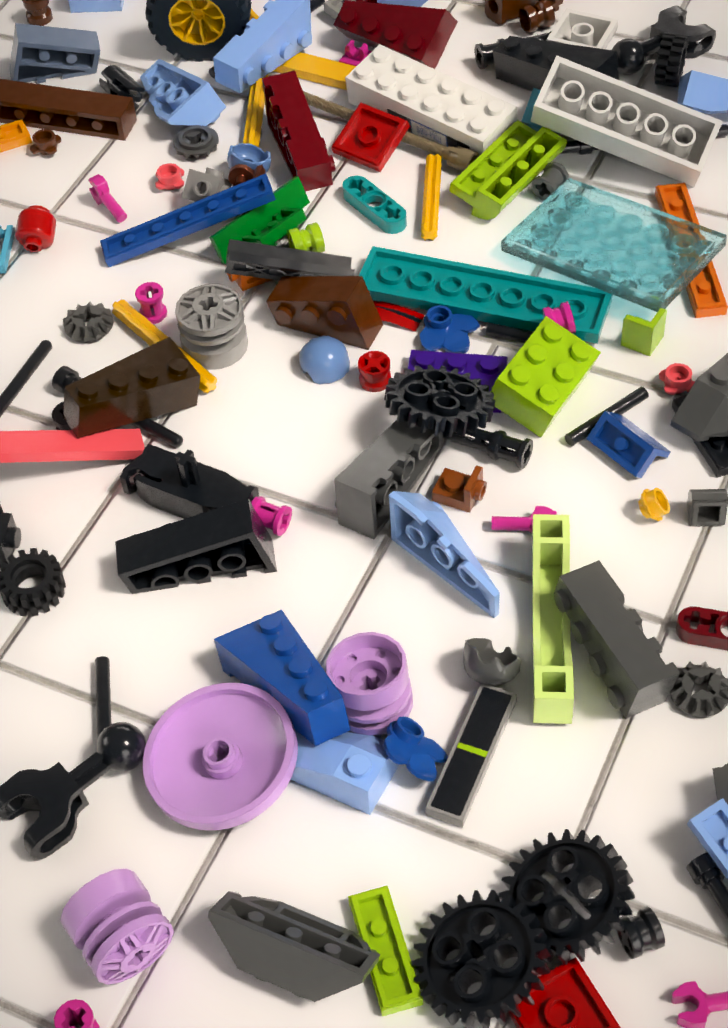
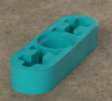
M350 176L343 181L344 200L381 230L389 234H397L405 230L407 226L406 210L363 176ZM372 202L381 203V205L375 207L368 206Z

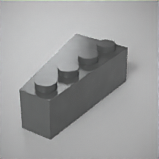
M394 421L387 430L334 479L335 507L337 508L338 523L371 539H375L390 519L389 494L393 491H411L443 447L442 432L438 436H434L432 430L420 433V427L418 426L410 429L407 428L408 421Z
M600 560L559 576L554 592L555 603L562 613L566 612L572 623L571 630L576 641L579 644H584L590 655L589 663L596 676H601L608 687L607 695L612 706L615 709H620L624 718L627 719L664 703L680 671L673 662L667 665L664 663L659 654L662 652L663 647L655 636L649 639L646 638L643 633L642 618L635 609L629 608L626 610L623 606L625 603L624 594Z

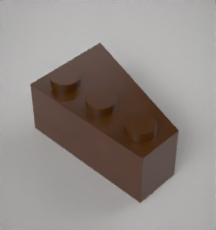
M282 276L266 300L277 324L319 337L330 336L340 340L342 343L369 350L383 326L362 276Z

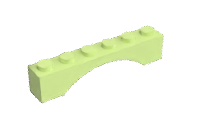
M533 514V723L572 724L574 678L570 619L566 612L562 613L558 609L554 600V592L559 576L570 572L569 515Z

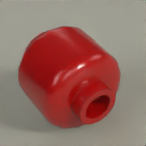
M33 205L22 210L17 219L16 240L30 252H40L42 249L51 247L54 242L57 226L56 219L47 208Z

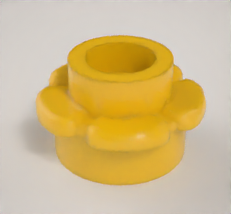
M659 488L643 490L641 499L638 501L641 513L646 518L661 521L663 515L670 512L667 497Z

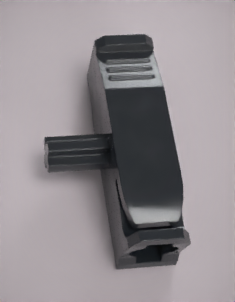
M148 444L143 453L123 469L120 476L124 493L130 495L136 492L147 504L183 519L245 499H249L252 502L255 497L259 496L258 487L254 485L246 486L224 471L197 462L194 452L188 449L185 453L178 452L175 454ZM135 475L133 478L134 482H130L129 478Z

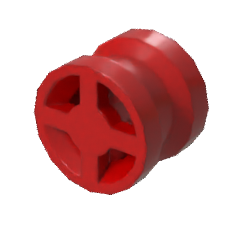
M369 351L359 358V382L366 391L381 392L386 389L388 380L391 378L389 371L391 366L390 358L385 353Z

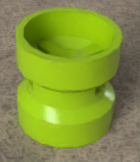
M317 222L308 224L305 230H299L298 228L287 230L289 248L319 253L325 251L324 238Z

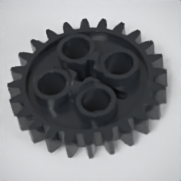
M416 365L414 371L404 368L403 374L396 372L394 378H389L384 397V400H386L385 407L390 408V415H397V422L408 421L407 428L409 429L418 426L420 427V433L432 430L434 436H438L440 432H445L448 437H452L453 432L465 436L466 429L477 433L478 427L486 428V422H491L495 400H493L494 393L488 392V385H481L480 378L471 380V373L461 375L458 374L457 368L450 372L446 370L445 366H441L438 370L434 369L432 365H428L427 369H422Z
M565 829L562 840H557L553 833L549 832L548 844L545 845L534 839L533 846L535 851L529 853L521 849L519 852L524 861L521 864L516 862L509 863L515 874L514 876L502 877L503 883L509 890L500 892L498 894L499 898L502 900L507 894H510L516 905L521 902L526 904L530 911L529 915L535 913L541 923L538 928H543L548 937V940L543 943L547 945L551 952V956L544 959L547 963H551L557 954L563 965H567L571 953H575L578 959L584 962L585 949L591 948L597 955L601 954L598 942L603 939L613 945L615 941L609 932L613 928L624 931L626 927L619 919V916L632 915L633 912L625 902L635 898L634 892L628 886L634 881L628 870H625L628 867L621 855L617 856L618 853L611 843L605 846L599 835H596L590 841L585 830H581L577 838L574 839L570 831ZM574 864L570 870L561 873L564 867ZM549 873L558 882L560 887L569 896L574 897L580 907L589 913L591 917L584 919L565 897L560 894L558 895L553 886L542 875ZM602 889L598 896L588 899L592 892ZM544 892L540 899L532 902L534 896ZM571 918L566 927L558 929L562 921Z
M474 890L472 902L468 903L459 894L457 896L458 907L453 909L444 902L442 906L445 915L442 918L434 914L429 916L435 925L433 929H420V933L426 939V943L414 944L413 947L419 956L422 957L412 961V966L420 973L414 978L416 984H419L420 989H424L421 992V996L426 1003H432L431 1008L438 1016L445 1013V1018L453 1026L461 1018L465 1028H472L476 1019H478L483 1028H489L490 1019L496 1017L498 1022L505 1026L506 1012L511 1011L520 1018L522 1015L518 1004L523 1001L533 1006L535 1002L529 992L531 989L544 990L545 988L537 975L550 973L546 962L542 961V959L551 956L549 948L546 944H543L548 940V937L543 928H538L541 923L535 913L529 915L530 911L526 904L521 902L516 905L510 894H507L500 902V898L495 890L490 891L486 900H483L478 890ZM495 925L489 934L480 936L485 927ZM460 949L459 954L454 959L445 961L451 951ZM484 955L485 958L478 962L477 959ZM518 957L512 967L502 968L503 963L507 959ZM482 982L477 992L467 994L468 988L472 984Z

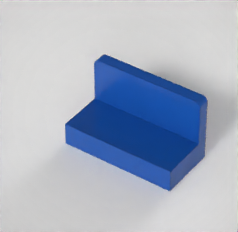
M608 411L603 412L586 438L638 478L643 477L656 456L668 458L671 453L670 450L626 417Z

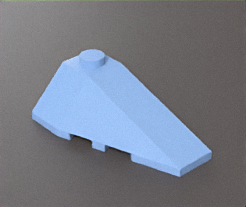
M158 59L140 76L145 91L149 94V100L154 107L156 116L170 125L207 126L215 122L219 118L220 113L226 108L209 82L161 59Z
M691 70L680 77L677 103L704 114L728 113V79Z
M401 491L390 493L391 539L493 618L498 616L500 592L443 508L437 502H431L420 493Z
M295 730L298 754L295 770L290 780L371 815L400 765L395 764L387 756L383 744L384 740L373 735L346 732L314 746Z

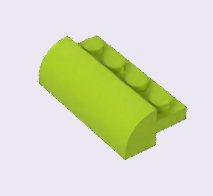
M517 120L451 182L449 192L473 206L471 215L484 220L493 219L544 170L548 163H551L564 150L567 140L548 128L542 127L539 131H535Z

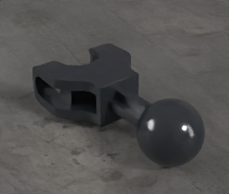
M678 5L664 9L659 13L658 22L651 25L650 39L640 43L635 39L625 38L613 46L612 50L617 51L618 73L631 75L638 72L643 67L647 56L654 53L658 54L665 32L688 36L686 58H696L713 47L716 30L707 24L686 25L687 11Z
M127 722L113 723L100 733L96 744L97 752L69 773L58 762L46 770L27 769L19 771L0 786V817L12 820L28 811H40L38 819L27 829L24 835L25 849L33 858L44 859L73 838L77 828V817L89 805L83 790L109 770L125 772L134 769L143 760L146 746L143 733L133 724Z

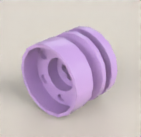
M357 633L343 639L331 650L326 660V674L343 697L350 731L370 736L382 735L387 733L386 729L391 722L397 721L399 717H409L413 708V693L408 674L406 653L399 642L381 633Z
M127 868L114 869L86 883L70 898L63 908L60 919L75 946L83 950V957L88 966H91L97 980L107 985L130 979L151 966L167 949L174 934L171 923L167 917L162 915L158 904L151 902L150 894L137 874Z

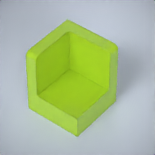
M660 308L651 322L637 316L626 315L623 319L621 346L651 356L664 337L667 310Z

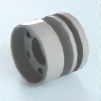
M204 284L190 289L180 297L176 303L175 315L178 321L177 325L180 331L182 349L207 370L229 367L242 359L247 351L248 337L244 323L243 303L239 294L227 286Z

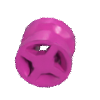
M568 301L561 303L557 308H542L543 318L547 316L571 333H576L575 322Z

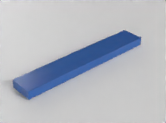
M267 174L260 175L101 240L100 243L105 262L108 267L114 266L276 200Z

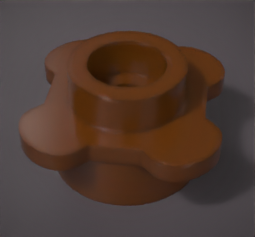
M49 129L39 130L32 136L34 144L30 146V152L33 154L52 155L57 152V144L61 142V137L55 135Z

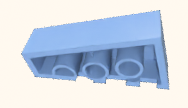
M269 0L263 6L265 12L258 19L252 18L246 24L244 33L241 36L236 34L213 57L215 82L241 93L256 83L257 80L265 77L311 45L310 0Z

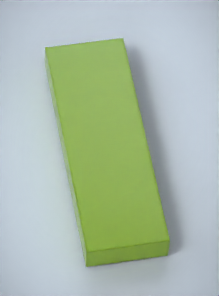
M388 885L348 896L358 935L367 942L370 949L376 950L380 954L378 963L370 972V977L382 1017L423 1005V997L421 996L419 984H416L414 981L416 977Z

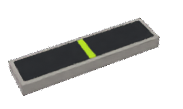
M480 684L426 805L425 812L427 816L463 828L515 707L517 694L491 685Z

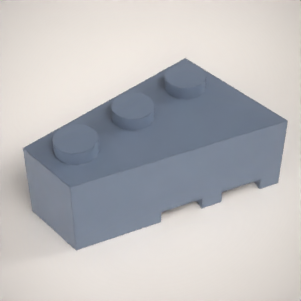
M15 23L9 67L11 80L20 82L37 81L39 84L46 82L48 78L62 76L63 79L97 73L101 51L97 32Z

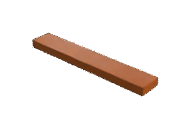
M677 183L656 186L655 196L695 318L727 315L728 306L686 184Z

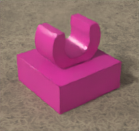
M350 40L345 47V54L339 62L357 66L372 51L368 50L366 43H363L359 48L354 46V40Z

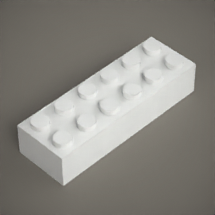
M380 44L345 77L350 104L358 107L361 102L384 112H387V109L395 111L469 145L470 150L478 152L479 156L517 121V106Z
M557 55L536 99L531 117V122L693 187H695L723 122Z

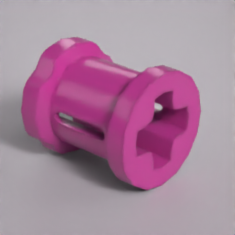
M147 282L138 286L135 291L136 299L141 304L139 312L151 323H160L167 317V308L162 303L163 288L158 283ZM149 291H151L152 298H149ZM151 308H154V315L151 313Z
M262 496L255 497L251 504L264 526L272 529L275 535L282 536L291 521V507L286 505L279 507L266 502V499Z
M75 999L65 1002L56 1011L54 1017L56 1028H76L74 1027L76 1024L81 1028H100L94 1018L91 1007L83 1000Z

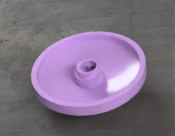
M220 683L200 688L174 703L160 717L152 729L143 755V776L146 787L159 808L168 817L181 825L198 830H222L241 825L267 810L287 787L297 761L298 742L296 732L283 706L272 695L260 688L243 683Z

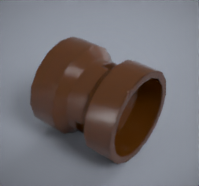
M22 0L23 6L27 9L26 18L30 25L44 26L51 22L53 16L51 8L48 6L49 0Z
M540 0L534 6L528 4L520 7L519 21L522 29L529 34L537 31L538 27L547 28L554 25L555 13L549 0Z

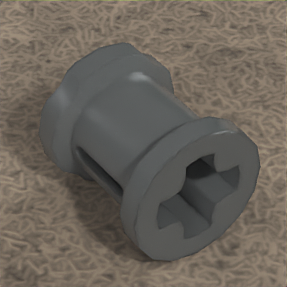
M558 162L548 163L544 168V173L532 181V191L539 199L549 201L556 195L557 188L566 184L569 174L562 164Z

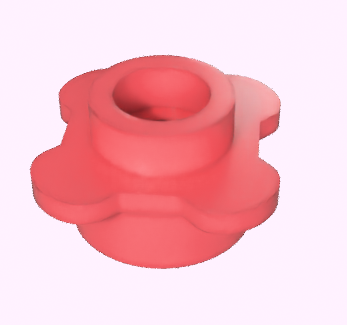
M172 163L161 165L156 172V177L158 178V181L155 183L156 188L159 190H174L183 187L184 181L182 176H184V170Z
M671 364L659 373V379L664 381L665 384L664 391L669 395L683 393L684 391L689 392L695 383L692 381V370L685 364Z

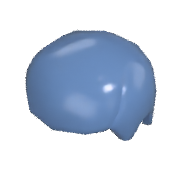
M250 143L231 145L227 156L228 167L231 169L235 165L243 164L255 170L257 166L263 165L267 173L271 164V155L269 151L264 152L261 148Z
M330 336L313 338L302 347L299 353L301 369L304 374L308 373L314 383H332L342 379L349 372L350 360L344 344L336 338Z

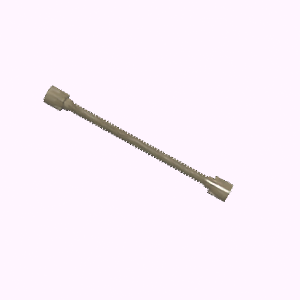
M303 91L310 106L348 121L354 113V110ZM406 132L401 140L406 144L418 147L434 155L439 154L447 161L448 166L461 172L479 157L478 152L461 146L446 147L410 132Z

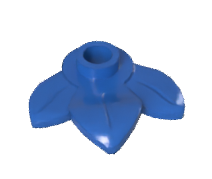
M434 306L427 311L424 317L425 328L420 332V343L425 351H437L443 348L446 352L467 353L470 347L467 333L477 330L480 324L473 316L452 314V311L446 306Z
M399 717L397 721L391 722L386 729L388 736L383 742L387 756L395 764H406L408 771L417 778L425 781H434L437 777L435 762H446L448 758L446 752L434 740L424 737L423 728L413 719Z

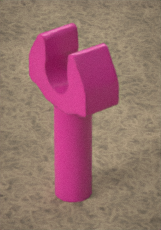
M98 174L89 178L88 181L93 186L89 191L98 205L103 203L119 223L125 221L127 214L110 194L108 183L104 177Z
M536 506L534 512L529 517L492 516V530L529 531L532 534L533 514L557 515V512L545 506Z
M695 981L680 985L673 992L671 1003L691 1002L697 1009L695 1011L679 1013L677 1024L685 1028H705L707 1017L711 1012L728 1010V991L706 994L698 987Z

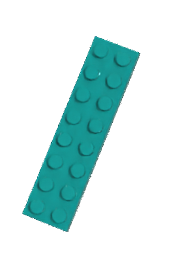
M372 246L359 276L363 277L372 300L427 311L431 307L441 305L448 307L452 314L470 315L478 321L535 331L544 319L542 308H557L561 303L568 301L576 327V333L573 334L583 341L598 344L613 298V291L375 246Z

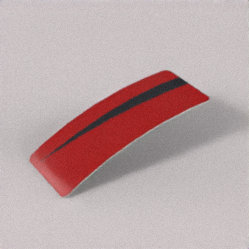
M373 301L382 321L399 325L415 332L424 318L423 314L391 303Z

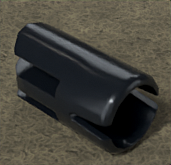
M116 65L106 67L101 74L107 82L99 78L100 86L108 94L133 97L136 111L139 105L135 102L141 101L143 94L140 92H144L145 89Z

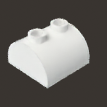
M566 8L546 41L606 49L617 31L618 20Z

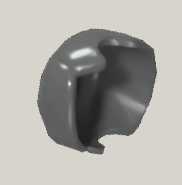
M472 638L465 640L464 669L467 675L476 682L496 686L511 681L520 672V656L513 654L510 647H506L503 652L499 653L494 650L490 639Z

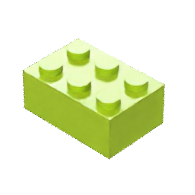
M546 316L496 379L490 391L494 393L495 407L539 437H542L587 377L601 352Z

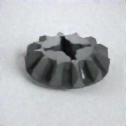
M203 125L186 127L180 130L173 139L174 148L178 155H184L186 159L196 157L197 160L202 155L209 157L210 152L217 150V144L219 143L217 132Z
M91 301L85 306L77 304L76 310H67V317L63 319L65 333L71 339L81 342L94 341L104 337L112 329L114 323L110 309L105 308L102 303L94 306ZM91 317L89 322H87V326H85L84 322L87 318Z
M690 661L686 667L678 668L680 674L670 692V696L679 709L687 714L698 717L712 716L725 709L728 705V678L722 675L721 668H711L706 661L701 665H694ZM703 682H709L707 691L701 689L692 694L695 683L701 685Z

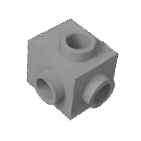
M208 167L205 173L189 169L182 198L196 202L231 188L232 184L228 179L222 178L224 173L222 171Z

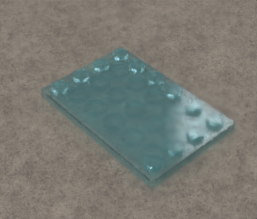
M569 178L501 240V251L658 312L660 308L666 309L726 246L727 235Z

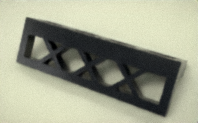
M229 239L225 273L279 281L282 276H354L355 269H351L352 257Z

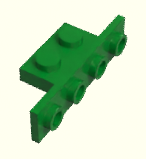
M295 176L274 191L276 200L243 213L209 237L222 264H226L229 239L276 246V241L283 236H287V230L298 228V225L307 219L303 207L309 204L310 201L298 176Z

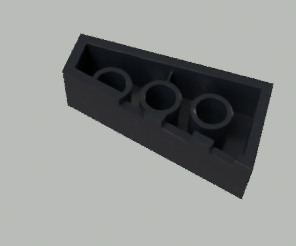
M509 36L493 50L496 79L533 91V88L541 90L556 55L619 80L617 51L514 36Z
M249 499L233 502L208 512L199 513L195 516L115 541L118 576L132 594L175 588L179 586V581L183 580L197 582V584L211 582V576L232 573L233 578L246 577L247 571L264 568V573L277 572L272 538Z

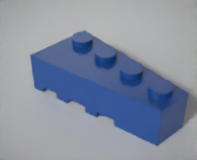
M282 609L214 639L223 672L230 677L235 676L240 683L255 686L272 695L285 709L294 729L314 746L350 731L342 695Z

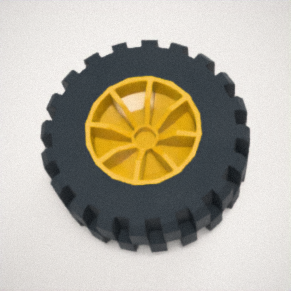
M147 0L145 16L151 34H156L155 40L161 46H167L166 50L173 55L175 53L180 54V58L185 60L194 58L196 59L195 62H202L203 59L213 61V57L236 34L241 36L244 33L246 24L250 21L252 2L251 0Z

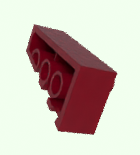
M345 0L333 25L348 38L366 43L373 48L380 44L435 69L458 21L446 9Z
M295 70L262 78L267 125L292 178L295 176L300 178L305 192L333 185L332 172L336 171L335 162L332 155L327 154L324 138L320 136Z

